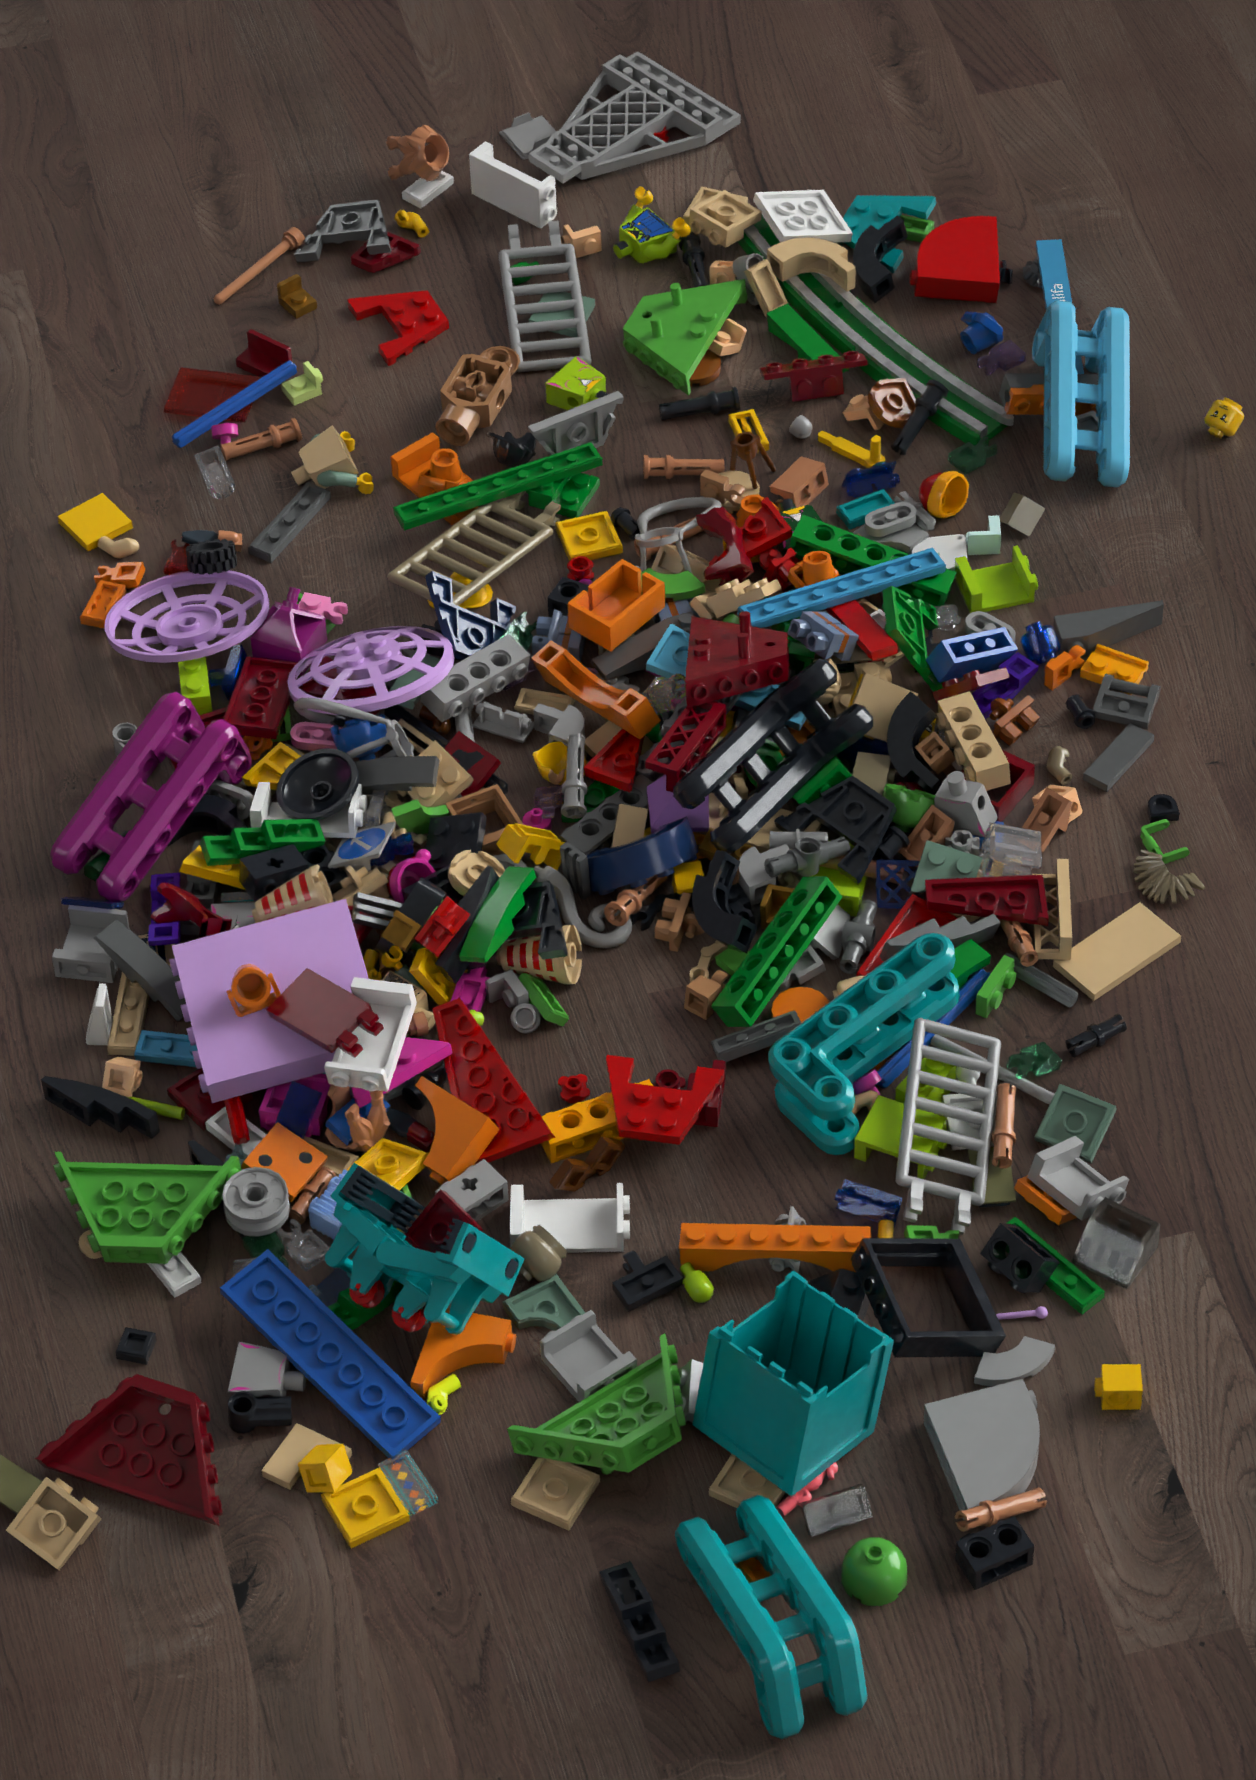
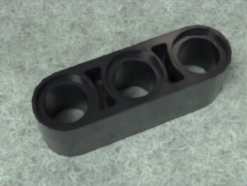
M421 877L399 911L423 927L434 909L444 900L447 893ZM381 937L375 949L382 954L388 953L394 959L389 949L395 945ZM411 947L409 948L407 953L401 950L403 954L400 960L401 963L405 960V958L411 951Z

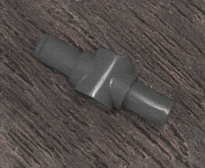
M810 837L801 838L796 842L795 848L788 850L787 854L766 859L764 862L765 870L770 877H775L789 871L801 876H814L819 872L820 865L826 864L830 859L846 856L850 852V845L845 840V837L825 843Z
M863 900L857 916L852 921H846L844 924L841 938V947H843L844 953L840 962V969L847 974L855 973L861 956L865 952H871L873 949L876 935V926H874L873 920L877 911V905L871 900Z

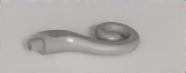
M538 865L534 866L537 882L550 881L553 885L565 925H574L577 928L582 943L595 948L607 949L617 947L628 939L632 931L630 916L625 925L618 926L611 932L600 933L605 928L602 919L605 917L604 908L608 903L601 904L593 908L588 917V922L594 930L588 928L578 916L574 894L565 876L550 866L541 868ZM618 910L614 915L617 916L621 911Z

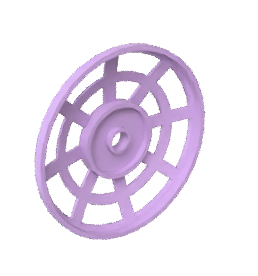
M189 571L180 572L145 583L123 596L108 612L104 630L111 647L126 657L159 663L193 660L226 650L252 635L267 618L269 598L264 586L258 580L240 572L222 571V573L213 572V574L205 573L203 575H199V573L193 574ZM215 583L211 594L177 598L173 590L182 586ZM227 585H233L243 588L255 596L240 604L232 598L222 596ZM161 592L167 601L152 608L142 616L129 611L143 600ZM260 602L262 606L260 613L249 625H245L247 620L246 611ZM222 604L232 610L221 615L215 606ZM171 609L170 611H168L167 613H165L164 615H162V616L158 619V621L152 620V619H153L154 617H156L157 615H159V614H161V613H163V612H165V611ZM238 616L236 627L223 628L224 622ZM121 618L135 623L132 630V639H115V630ZM144 627L156 629L157 636L141 638V633ZM217 636H226L214 644L208 645L206 643L214 640ZM162 643L167 647L159 651L147 645ZM125 646H137L142 651H136ZM195 646L197 648L195 650L176 652L177 650H183L188 647Z
M413 626L382 627L343 636L313 650L294 666L287 681L290 696L294 702L299 698H317L340 703L364 712L388 708L413 699L441 682L448 675L454 664L455 657L452 644L448 638L439 632ZM399 636H405L413 641L398 643L394 639ZM421 637L429 638L432 640H423ZM426 647L444 648L443 656L434 668L421 662L426 655ZM417 648L412 658L402 656L401 649ZM325 656H335L333 661L319 666ZM311 664L310 672L297 679L299 674ZM399 664L402 665L401 667H399V668L393 670V669L396 668ZM336 668L338 676L332 679L322 673ZM412 669L425 674L406 686L390 692L387 691L385 682L398 678ZM313 678L319 684L329 688L324 696L319 698L305 693L299 687ZM374 686L376 695L371 697L334 700L340 689ZM307 709V710H310V711H313V712H318V713H323V714H334V713L325 712V711H321V710Z

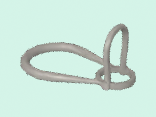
M689 497L661 503L642 512L637 520L641 534H636L635 536L636 544L640 547L641 572L647 569L646 548L664 546L676 542L685 571L691 572L690 563L681 540H683L684 532L698 526L697 519L694 518L680 528L662 527L647 531L648 521L665 513L688 508H708L701 513L705 514L713 508L722 507L721 502L711 497ZM669 535V536H667V537H663V538H659V539L648 540V539H650V538L657 537V536Z

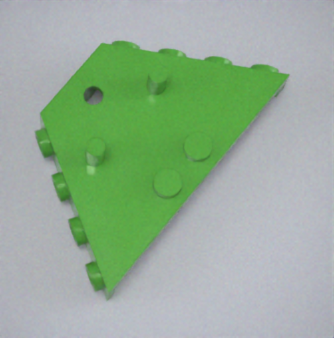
M745 279L681 290L679 283H673L670 285L671 292L643 296L623 327V344L625 349L630 354L638 357L644 365L654 369L660 377L670 381L676 389L682 390L689 396L691 393L689 379L733 307L736 304L746 303L747 301Z
M56 1151L54 1153L58 1163L53 1165L59 1181L63 1182L66 1180L68 1187L64 1188L71 1206L77 1204L80 1209L75 1213L82 1229L88 1227L91 1232L87 1238L94 1253L100 1251L105 1262L167 1264L174 1255L181 1252L189 1236L193 1232H197L210 1211L220 1205L226 1182L232 1175L242 1170L238 1156H231L223 1166L66 1162L62 1152Z
M666 1333L659 1336L661 1353L536 1429L517 1425L507 1428L514 1453L599 1467L603 1474H610L614 1470L631 1472L681 1441L680 1426L686 1425L683 1407L678 1406L683 1404V1397L680 1385H677L681 1384L678 1366L673 1365L678 1363L675 1345H668Z

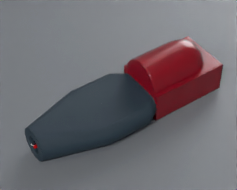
M390 1108L386 1112L391 1123L389 1128L401 1137L407 1138L409 1142L424 1152L429 1153L435 1133L407 1113Z

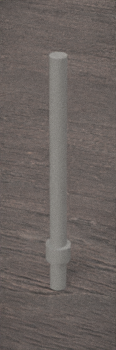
M935 1034L931 1040V1045L941 1050L987 1061V1059L940 1035ZM999 1066L998 1079L1014 1085L1017 1089L1050 1105L1054 1093Z

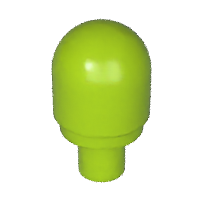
M690 1262L683 1264L680 1267V1271L685 1277L683 1284L689 1296L698 1303L709 1301L714 1293V1287L709 1278L701 1270H695Z

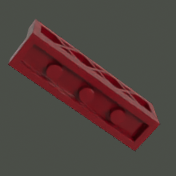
M712 701L690 708L686 706L646 759V769L666 775V791L673 793V786L706 755L726 728V705ZM697 707L709 710L700 714L695 712ZM690 724L696 725L695 729H690L684 731V729L682 728L683 726ZM680 740L684 742V745L671 747L670 745L671 742ZM666 757H670L672 760L669 765L657 761Z

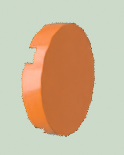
M790 988L780 993L773 1001L771 1018L794 1010L802 1023L828 1004L829 1000L821 992L812 988Z

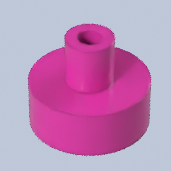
M223 423L211 427L212 438L220 440L221 444L229 443L232 438L239 436L238 425L235 423Z
M533 808L523 816L522 822L524 825L546 830L552 829L550 814L540 808Z
M876 1069L867 1072L852 1083L856 1095L869 1090L877 1092V1096L880 1095L875 1084L881 1081L882 1078Z

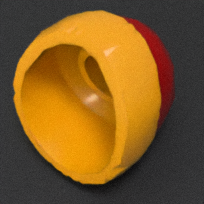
M948 471L933 474L922 481L919 487V500L931 516L948 518L957 514L964 507L968 498L969 483L964 475L959 472Z

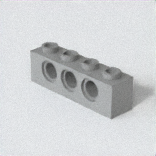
M508 634L453 665L448 675L441 682L421 694L420 702L441 722L450 717H456L464 709L473 704H479L485 697L494 692L501 691L509 683L522 679L528 672L530 654Z

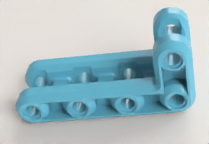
M1056 300L1048 306L1035 333L1032 345L1033 361L1038 366L1044 367V473L1050 480L1065 482L1075 472V449L1096 451V463L1098 464L1097 480L1103 486L1118 488L1126 482L1130 466L1129 315L1123 308L1107 307L1100 312L1091 331L1077 330V324L1075 323L1076 307L1071 302ZM1075 356H1084V367L1091 373H1098V385L1077 382ZM1075 402L1096 404L1098 432L1077 429Z

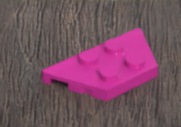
M405 1037L388 1092L453 1054L451 1044L444 1041ZM351 1087L355 1103L359 1106V1109L371 1102L370 1091Z

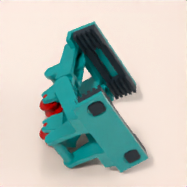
M352 1164L330 1196L336 1202L333 1215L342 1225L325 1255V1262L332 1268H340L347 1272V1275L351 1278L350 1297L354 1302L364 1308L376 1307L387 1296L393 1282L397 1281L404 1285L396 1298L392 1310L393 1322L397 1326L408 1332H415L420 1330L429 1321L432 1323L438 1322L445 1326L449 1333L458 1335L464 1330L480 1301L493 1303L500 1294L509 1297L525 1258L469 1223L455 1218L452 1219L455 1225L449 1226L452 1232L447 1231L446 1233L449 1239L444 1238L443 1240L447 1243L446 1246L441 1245L440 1247L450 1253V1255L438 1251L432 1253L414 1248L405 1240L406 1235L397 1228L407 1233L409 1230L406 1229V1226L411 1227L410 1221H416V1218L413 1216L415 1214L419 1216L420 1212H418V1209L423 1210L425 1207L358 1164ZM358 1247L353 1259H348L347 1257ZM451 1303L450 1311L448 1314L445 1311Z

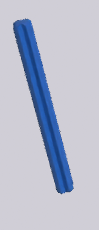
M286 361L172 435L173 444L178 448H182L209 431L213 425L223 422L297 373V366L291 361Z
M984 969L978 970L959 989L960 997L958 1003L935 1022L949 1025L976 998V994L990 976V973ZM925 1032L924 1045L929 1046L935 1034ZM912 1039L904 1044L877 1071L882 1080L876 1085H879L881 1088L888 1087L909 1066Z

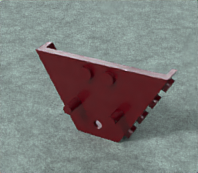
M747 611L739 613L740 624L692 616L685 676L687 708L788 681V633L752 627L750 612Z
M135 1374L132 1378L128 1377L122 1380L114 1393L107 1399L103 1398L97 1401L92 1406L89 1414L81 1420L72 1422L66 1428L65 1434L58 1440L47 1443L41 1449L40 1455L35 1458L45 1468L219 1526L218 1516L222 1515V1504L219 1496H215L214 1484H218V1474L215 1465H211L210 1453L214 1452V1443L211 1434L207 1433L206 1422L210 1421V1413L207 1403L203 1402L194 1392ZM164 1404H170L171 1411L166 1415H162L160 1408Z

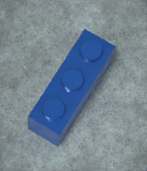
M1001 627L941 640L927 657L926 661L938 682H944L954 678H962L964 674L978 669L980 673L997 670L998 666L1013 656L1018 648L1006 628Z

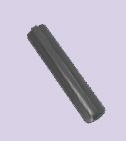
M1011 953L1005 954L1015 959L1014 972L1017 973V978L1067 1007H1072L1077 1002V991L1034 966H1023L1017 956Z

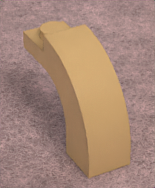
M796 238L780 242L767 249V259L775 276L782 282L801 273L815 272L828 276L847 292L855 288L856 268L851 262H848V250L834 242L818 238Z

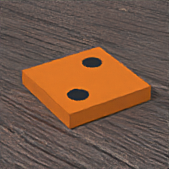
M277 1122L243 1161L241 1168L261 1167L279 1173L286 1181L289 1194L288 1199L292 1202L325 1164L328 1156Z

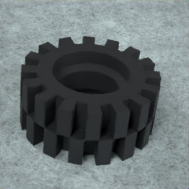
M205 540V542L200 541L197 544H191L186 547L188 570L193 574L222 573V571H229L237 566L235 544L231 540Z

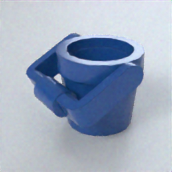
M965 311L961 320L969 326L960 333V338L970 353L976 354L992 345H997L1003 340V327L998 324L993 316L987 312Z

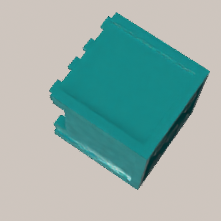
M795 1271L785 1276V1280L776 1287L774 1299L733 1328L734 1320H730L725 1325L717 1326L709 1332L692 1423L694 1427L791 1497L874 1432L894 1340L888 1335L882 1333L874 1326L870 1327L848 1308H843L835 1303V1299L809 1285L808 1281Z

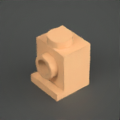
M119 1056L105 1063L102 1088L122 1096L132 1097L133 1092L139 1088L142 1082L141 1061Z

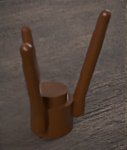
M742 432L730 442L732 449L730 471L736 470L737 455L742 460H745L753 489H757L758 485L752 459L755 458L758 451L772 472L776 471L772 460L761 444L759 435H754L751 432Z

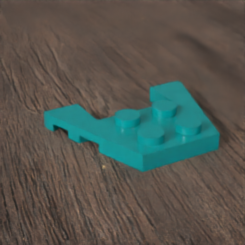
M857 195L843 217L853 233L851 242L843 243L854 249L859 237L870 225L879 230L885 223L897 215L901 217L902 214H907L927 220L936 205V198L934 196ZM893 248L885 254L880 263L886 266L891 273H895L904 258L903 250Z

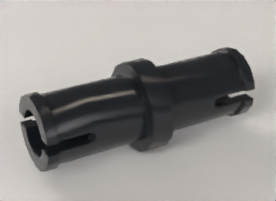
M1118 1013L1097 1025L1093 1023L1087 1026L1086 1031L1065 1041L1067 1050L1079 1044V1046L1069 1052L1075 1058L1095 1046L1101 1047L1105 1045L1106 1040L1121 1032H1125L1127 1030L1126 1023L1124 1021L1115 1027L1113 1026L1123 1019Z

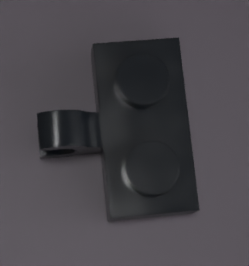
M632 1250L623 1255V1259L626 1261L623 1264V1268L628 1275L612 1282V1289L628 1312L683 1285V1277L667 1255L645 1266L638 1254Z

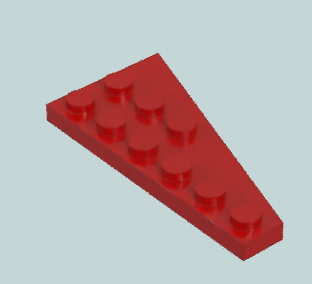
M461 998L432 1008L439 1041L449 1042L453 1054L444 1058L451 1094L489 1117L500 1129L475 1165L483 1159L489 1163L556 1138Z

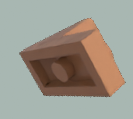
M1047 787L1016 837L1044 852L1058 828L1066 832L1072 802Z
M931 805L908 836L910 845L907 848L903 847L899 853L918 867L926 840L945 846V838H951L955 821L937 807Z

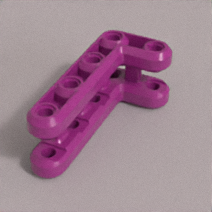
M178 692L163 695L56 839L50 853L53 866L67 875L79 873L91 856H94L100 849L110 855V861L96 880L99 895L112 903L127 900L214 780H221L231 785L238 784L243 780L242 776L249 771L252 763L251 755L238 729L223 719L211 721L205 729L204 723L191 700ZM168 757L178 763L177 768L168 781L157 791L147 785V779L158 764H161ZM134 803L144 809V814L133 829L129 830L126 836L123 837L113 831V826L126 809L128 810L131 804Z

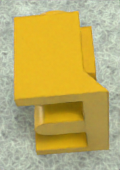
M514 823L506 825L496 845L514 863L519 864L523 854L526 852L531 854L530 859L536 865L544 862L547 866L558 870L561 864L560 846L565 842H561L551 830Z

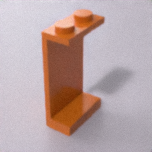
M432 432L391 456L392 476L418 498L438 492L431 487L420 485L418 482L419 474L425 469H430L432 454L440 449L439 437ZM463 472V476L468 478V482L474 481ZM478 507L444 517V519L451 525H454Z

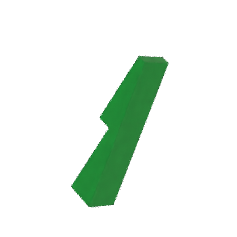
M788 303L766 313L768 330L797 350L798 359L804 358L810 361L817 360L821 355L840 356ZM849 368L842 369V373L848 371Z

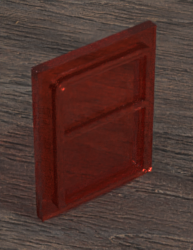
M180 367L165 404L164 413L201 417L261 377ZM253 402L226 420L246 423Z

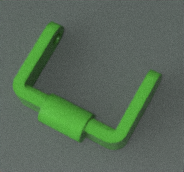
M1167 819L1142 826L1140 834L1146 849L1150 852L1161 854L1164 864L1184 858L1190 853L1187 847H1183L1163 854L1154 838L1150 836L1152 833L1168 828L1170 823Z

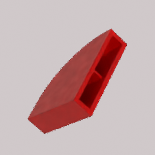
M963 217L946 222L932 230L922 241L917 254L915 270H911L910 285L914 286V296L996 303L1000 286L997 217Z

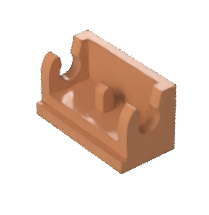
M801 456L770 485L771 493L782 496L784 500L792 499L796 508L808 505L829 485L825 463ZM778 499L775 504L778 506L783 500Z

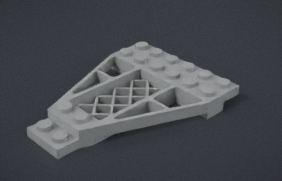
M637 51L627 58L619 54L602 65L601 74L562 128L552 134L546 143L528 153L529 162L555 177L561 183H565L574 176L583 180L705 146L740 124L741 115ZM606 84L620 91L603 103L596 99V96ZM588 108L592 109L586 114H584ZM629 111H643V113H629ZM625 122V124H611V123ZM628 122H643V124H628ZM666 126V131L672 127H677L690 135V137L666 143L653 134L661 132ZM623 133H625V135H610V134H623ZM643 145L651 146V148L634 152Z

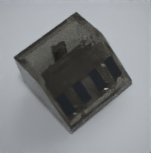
M1105 1197L1089 1218L1073 1255L1072 1263L1128 1289L1158 1248L1160 1223Z

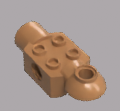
M495 346L484 350L480 355L466 354L461 356L440 390L442 414L436 422L435 428L438 435L444 441L455 446H464L469 442L476 428L491 427L512 392L511 376L518 370L520 364L519 355L515 350L505 346Z

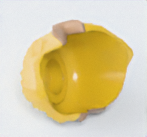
M562 741L551 742L540 750L533 752L532 756L542 778L554 785L562 786L566 781L567 746ZM584 756V766H585L588 761L586 760V757Z

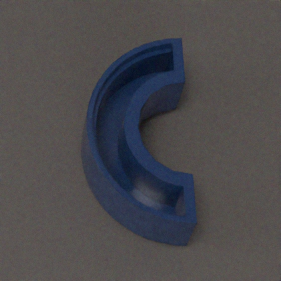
M687 816L660 826L655 832L633 842L617 847L603 848L587 854L591 891H598L599 895L602 896L630 884L631 888H636L646 884V878L657 875L658 878L668 876L675 872L673 867L696 860L699 848Z

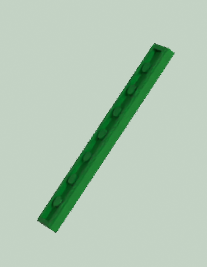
M592 442L395 506L393 507V512L405 531L602 466V457Z

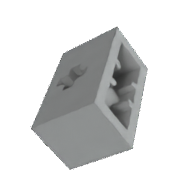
M485 1159L476 1165L469 1166L462 1174L451 1181L443 1183L435 1191V1194L440 1189L446 1191L476 1222L509 1201L507 1180Z

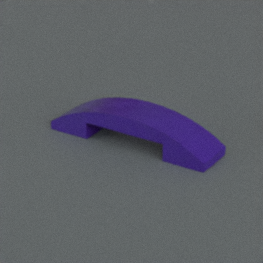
M1019 652L1000 664L998 669L1006 667L1010 678L988 684L972 693L984 718L990 717L989 715L992 712L990 705L996 698L1004 700L1008 698L1013 699L1038 671V665Z
M180 872L151 875V914L166 902L164 896L157 891V886L161 883H169L181 888ZM151 919L148 934L149 946L180 943L181 921L156 923Z

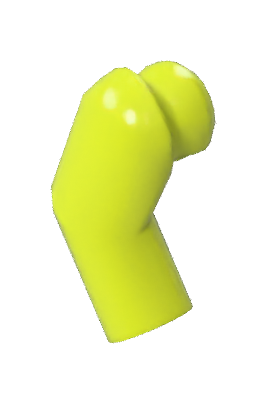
M451 1374L428 1389L426 1403L439 1415L446 1411L448 1395L461 1388V1383L457 1376Z

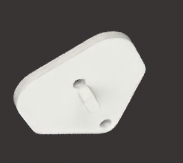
M962 534L928 537L912 549L913 554L933 548L946 564V568L950 570H955V558L963 556L967 558L966 537Z

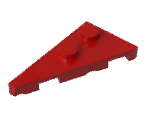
M768 497L761 501L762 507L754 516L749 515L744 525L740 527L743 547L749 559L780 544L793 535L791 527ZM726 548L719 557L715 555L709 562L708 567L724 558L728 553V549Z
M621 729L584 766L585 776L630 793L633 789L645 736L638 739L624 729Z

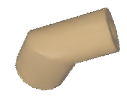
M102 536L98 541V547L114 558L121 559L138 552L139 543L131 538L113 541L107 536Z

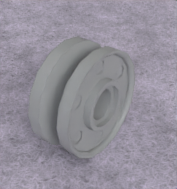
M247 1168L232 1175L224 1185L222 1193L224 1212L228 1224L235 1231L248 1236L267 1235L281 1228L288 1219L290 1211L289 1194L286 1181L279 1173L268 1168Z

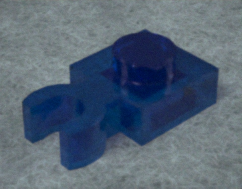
M411 833L402 834L395 839H392V836H390L380 857L371 859L370 866L385 865L389 861L394 860V855L413 853L412 845L414 841Z

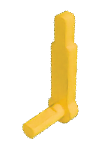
M825 431L818 433L819 442L831 447L832 451L865 466L867 470L880 472L885 468V457L881 454L880 436L874 435L871 438L869 451L842 437H835Z

